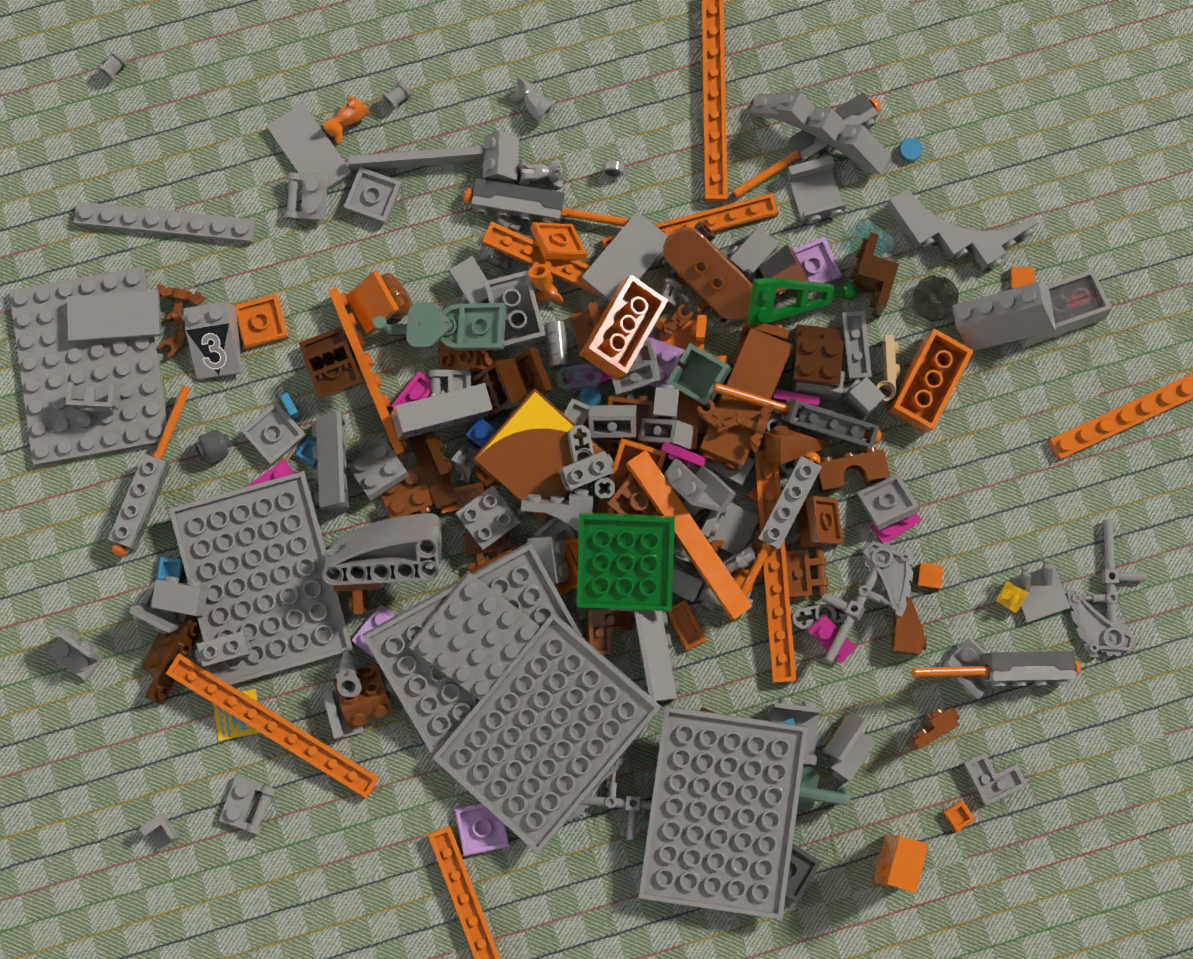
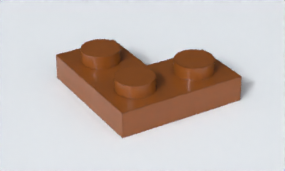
M606 608L585 609L586 641L602 655L612 654L611 631L632 630L633 611L609 610Z

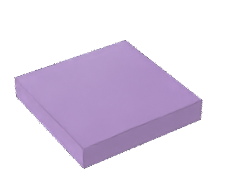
M825 237L793 249L810 282L830 284L842 279L843 275Z
M482 803L454 809L463 856L510 847L506 825Z

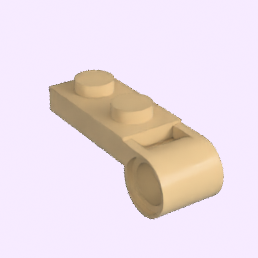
M885 335L882 339L884 381L878 383L876 387L878 389H886L890 396L884 398L880 404L881 406L889 404L896 394V379L900 376V366L896 364L895 355L899 353L898 342H895L894 335Z

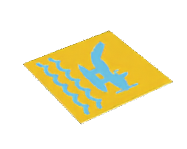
M256 689L241 691L258 701ZM213 703L219 741L260 733Z

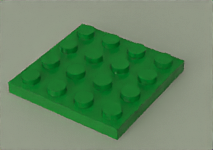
M580 512L577 607L672 611L675 516Z

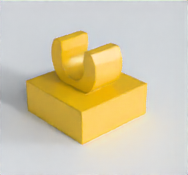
M1007 581L995 601L1017 613L1029 592L1011 581Z

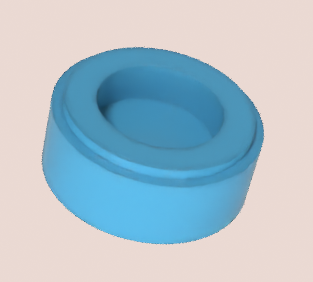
M914 138L904 140L899 149L902 159L908 162L918 160L923 151L920 141Z
M594 387L582 389L577 397L578 401L588 406H599L601 403V395Z

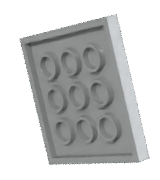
M468 571L408 646L481 700L541 626Z

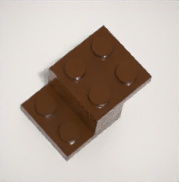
M870 232L868 238H863L856 255V258L859 259L856 260L850 278L854 279L853 284L858 289L874 293L869 307L873 308L871 315L880 318L887 306L899 263L873 255L879 234Z
M796 325L792 370H794L793 382L839 387L844 341H841L842 329Z
M342 327L299 343L304 356L303 359L320 401L363 384Z
M536 347L529 348L517 358L495 361L471 378L472 386L482 383L486 384L493 409L485 418L486 421L493 420L507 410L515 409L533 389H536L542 395L552 390Z

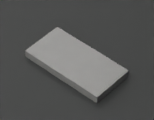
M304 102L266 126L297 173L325 174L328 176L327 191L353 175Z
M637 211L584 273L581 280L610 302L621 281L629 275L634 276L638 280L643 276L663 252L664 242L668 235Z
M159 291L67 296L68 341L71 343L161 336Z

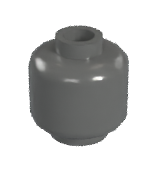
M213 430L200 435L198 442L195 443L199 458L201 460L205 459L208 463L227 457L229 453L228 448L231 447L228 435H223L219 430Z

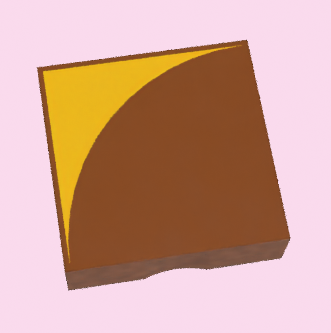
M533 389L510 413L500 429L488 438L470 460L492 480L505 487L520 505L523 497L527 498L529 494L541 495V499H551V496L564 497L569 491H566L558 469L572 463L568 432L576 425L541 393ZM577 429V433L573 434V437L579 440L580 446H575V450L587 448V444L582 445L581 438L585 437V434L580 433L579 429ZM592 440L594 454L604 451ZM580 452L577 456V461L588 457V454ZM529 512L538 521H544L549 515L543 512Z

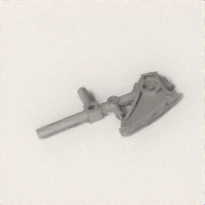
M1112 519L1103 520L1105 570L1102 571V584H1106V594L1081 596L1080 593H1075V590H1067V600L1072 609L1070 611L1071 618L1078 627L1075 628L1078 637L1085 643L1083 646L1088 655L1094 658L1100 657L1097 654L1098 650L1101 653L1105 652L1107 656L1115 655L1116 657L1120 656L1122 652L1125 653L1135 648V635L1127 630V626L1124 623L1121 624L1117 620L1116 602L1118 601V595L1116 594L1115 585L1119 582L1146 581V573L1119 572V569H1115ZM1087 601L1105 602L1107 604V619Z
M875 541L868 542L863 547L864 550L862 552L866 560L864 562L865 566L869 568L870 574L865 584L859 588V595L856 600H851L850 603H847L827 593L823 595L822 602L846 613V619L824 658L827 662L833 663L854 622L860 621L865 611L864 603L866 600L870 599L879 604L884 603L891 606L892 610L896 612L895 616L902 618L907 607L906 597L909 599L911 593L909 582L912 583L913 580L911 566L913 567L912 551L905 548V553H900V551H897V547L894 544L889 545V542L882 544ZM878 577L882 580L889 600L871 591Z
M619 758L566 823L568 821L572 822L578 815L582 816L585 813V809L589 806L608 807L610 809L626 808V811H628L626 840H636L637 814L641 809L651 810L652 801L641 800V797L627 796L626 799L616 798V772L619 770V765H623V758ZM611 776V783L608 786V797L590 796Z

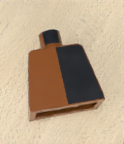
M788 244L783 246L759 267L764 276L763 278L774 277L810 281L793 248ZM777 288L775 296L780 297L796 290Z

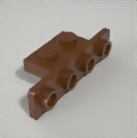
M433 432L409 437V442L436 508L440 509L458 502V497L450 480L449 472L452 471L449 459H444L441 451H444L440 438L436 439Z
M187 614L178 633H158L141 666V669L155 675L145 698L161 705L164 704L175 682V679L167 675L166 672L178 653L188 657L201 632L197 616Z

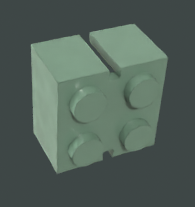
M689 343L679 360L686 367L685 371L676 365L666 383L675 386V389H679L680 393L710 409L706 404L707 400L710 399L714 402L719 394L713 392L714 384L724 385L733 369L723 361Z

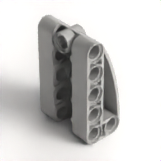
M432 513L394 517L360 527L333 541L329 549L325 551L326 561L322 572L323 580L329 585L429 581L435 579L439 574L442 551L440 518ZM426 563H431L435 567L433 569H427L423 565ZM406 564L409 565L411 569L403 570L400 568V566ZM384 566L387 568V570L379 571L376 567ZM360 567L363 569V572H355L352 568Z

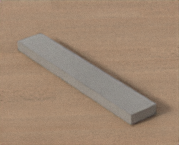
M483 146L356 155L349 157V166L352 172H356L360 167L368 170L483 162L484 152Z

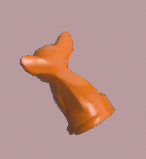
M351 96L347 97V103L338 110L336 117L326 120L323 124L326 133L333 136L337 144H340L343 139V127L356 123L366 115H370L369 109L360 100Z
M539 261L534 262L528 271V276L535 288L539 290L535 296L537 303L544 300H553L561 304L563 298L558 293V289L553 281L550 271L552 265L549 261H546L545 264H540Z

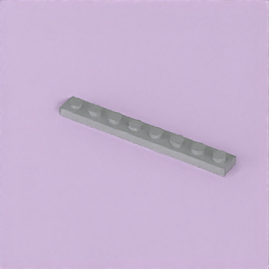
M77 201L74 224L77 226L243 243L254 242L256 228L255 219Z

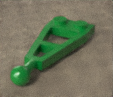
M774 277L754 279L746 321L750 325L773 322L829 305L832 302V298L843 297L847 301H852L857 298L859 290L853 283H846L842 288L834 289L828 283ZM777 288L798 290L796 303L773 310ZM809 291L822 292V296L807 300Z

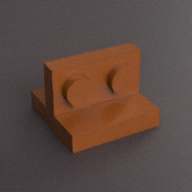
M597 302L588 304L587 311L570 315L580 352L607 305L598 307Z
M819 496L806 497V501H804L797 514L801 548L807 549L822 545L843 544L837 499Z
M385 583L333 585V591H353L349 595V608L353 609L354 614H363L368 610L367 590L382 589Z

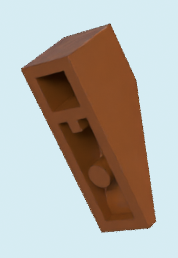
M776 426L773 430L764 432V459L780 465L800 458L807 452H816L830 447V442L788 429L786 426Z
M909 596V599L906 597L907 607L902 618L895 616L896 612L893 613L890 653L918 656L922 654V650H926L927 637L924 636V629Z

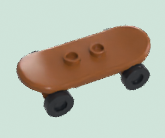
M701 221L694 226L695 229L682 227L670 233L663 246L664 258L662 263L674 275H680L710 305V311L721 322L726 323L728 320L739 321L747 317L753 280L760 278L750 269H746L742 273L711 243L715 238L714 233Z

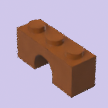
M876 447L863 450V454L855 455L854 452L842 454L839 459L833 460L832 457L820 459L819 465L822 468L816 477L820 494L843 489L845 486L844 472L848 469L859 471L863 476L864 484L879 482L889 478L890 472L884 449L877 450Z

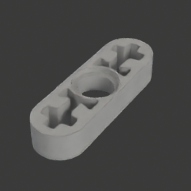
M584 425L572 427L568 432V441L573 463L577 461V456L580 452H585L588 456L594 454L589 429ZM577 429H579L580 433L585 434V437L581 438L582 445L587 444V448L575 450V446H580L579 440L573 437V434L577 433ZM596 480L589 484V488L586 485L578 488L588 489L589 492L594 491Z
M843 600L847 603L851 602V600ZM821 604L797 609L793 613L791 621L795 628L806 630L813 624V619L807 620L805 625H802L801 622L796 620L800 613H803L804 616H811V610H814V619L816 621L819 618V611L826 608L831 612L830 620L834 624L844 623L846 613L839 614V620H836L834 607L829 604Z

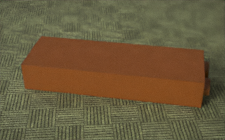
M750 328L726 386L771 399L793 345ZM722 395L717 410L724 421L736 418V411L739 410L744 414L745 418L758 423L760 409L763 407ZM710 425L698 455L707 458L706 461L709 463L717 462L722 464L728 471L741 472L750 451L749 441L754 431L743 426H736L728 429L726 433L716 434L717 429Z

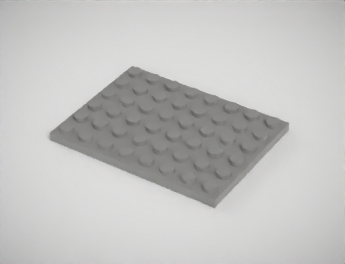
M144 267L9 290L34 466L159 444L168 422L156 336L71 343L68 341L67 296L149 291L146 269ZM73 382L77 388H86L91 385L96 389H109V384H114L121 390L119 410L114 409V412L75 410L71 405H65L67 383Z
M304 471L169 509L187 580L201 582V587L208 588L204 615L197 616L203 641L241 631H246L252 654L211 665V671L214 675L233 685L339 655L347 649L350 651L354 650L338 591H333V585L327 584L322 577L326 561V547Z
M531 542L472 573L541 627L552 613H555L582 636ZM460 580L362 634L431 754L439 751L480 700L410 649L408 644Z
M552 613L432 759L531 849L539 854L660 711L662 706L558 615Z
M665 706L639 891L640 899L782 920L808 726Z

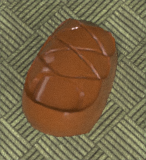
M391 273L380 275L399 308L389 319L405 317L411 306H413L410 295Z

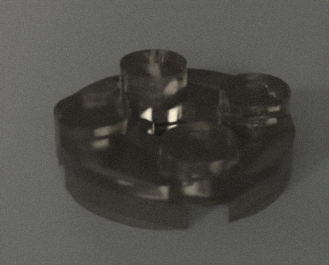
M931 275L922 279L916 286L912 295L913 305L916 311L930 322L944 320L954 312L953 305L958 303L959 292L950 279ZM930 294H939L941 296L939 299L940 303L932 302Z

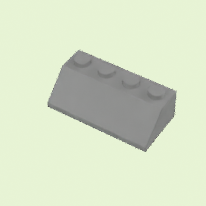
M1041 282L953 305L955 323L965 346L974 351L1056 331L1049 286Z
M334 411L316 417V424H312L313 438H317V446L313 447L314 460H318V469H314V481L319 486V492H315V504L319 505L322 512L350 510L346 420L341 411Z
M633 610L646 693L657 703L676 700V694H680L678 680L673 678L672 671H676L674 657L669 656L668 648H672L670 634L665 633L664 625H668L666 611Z

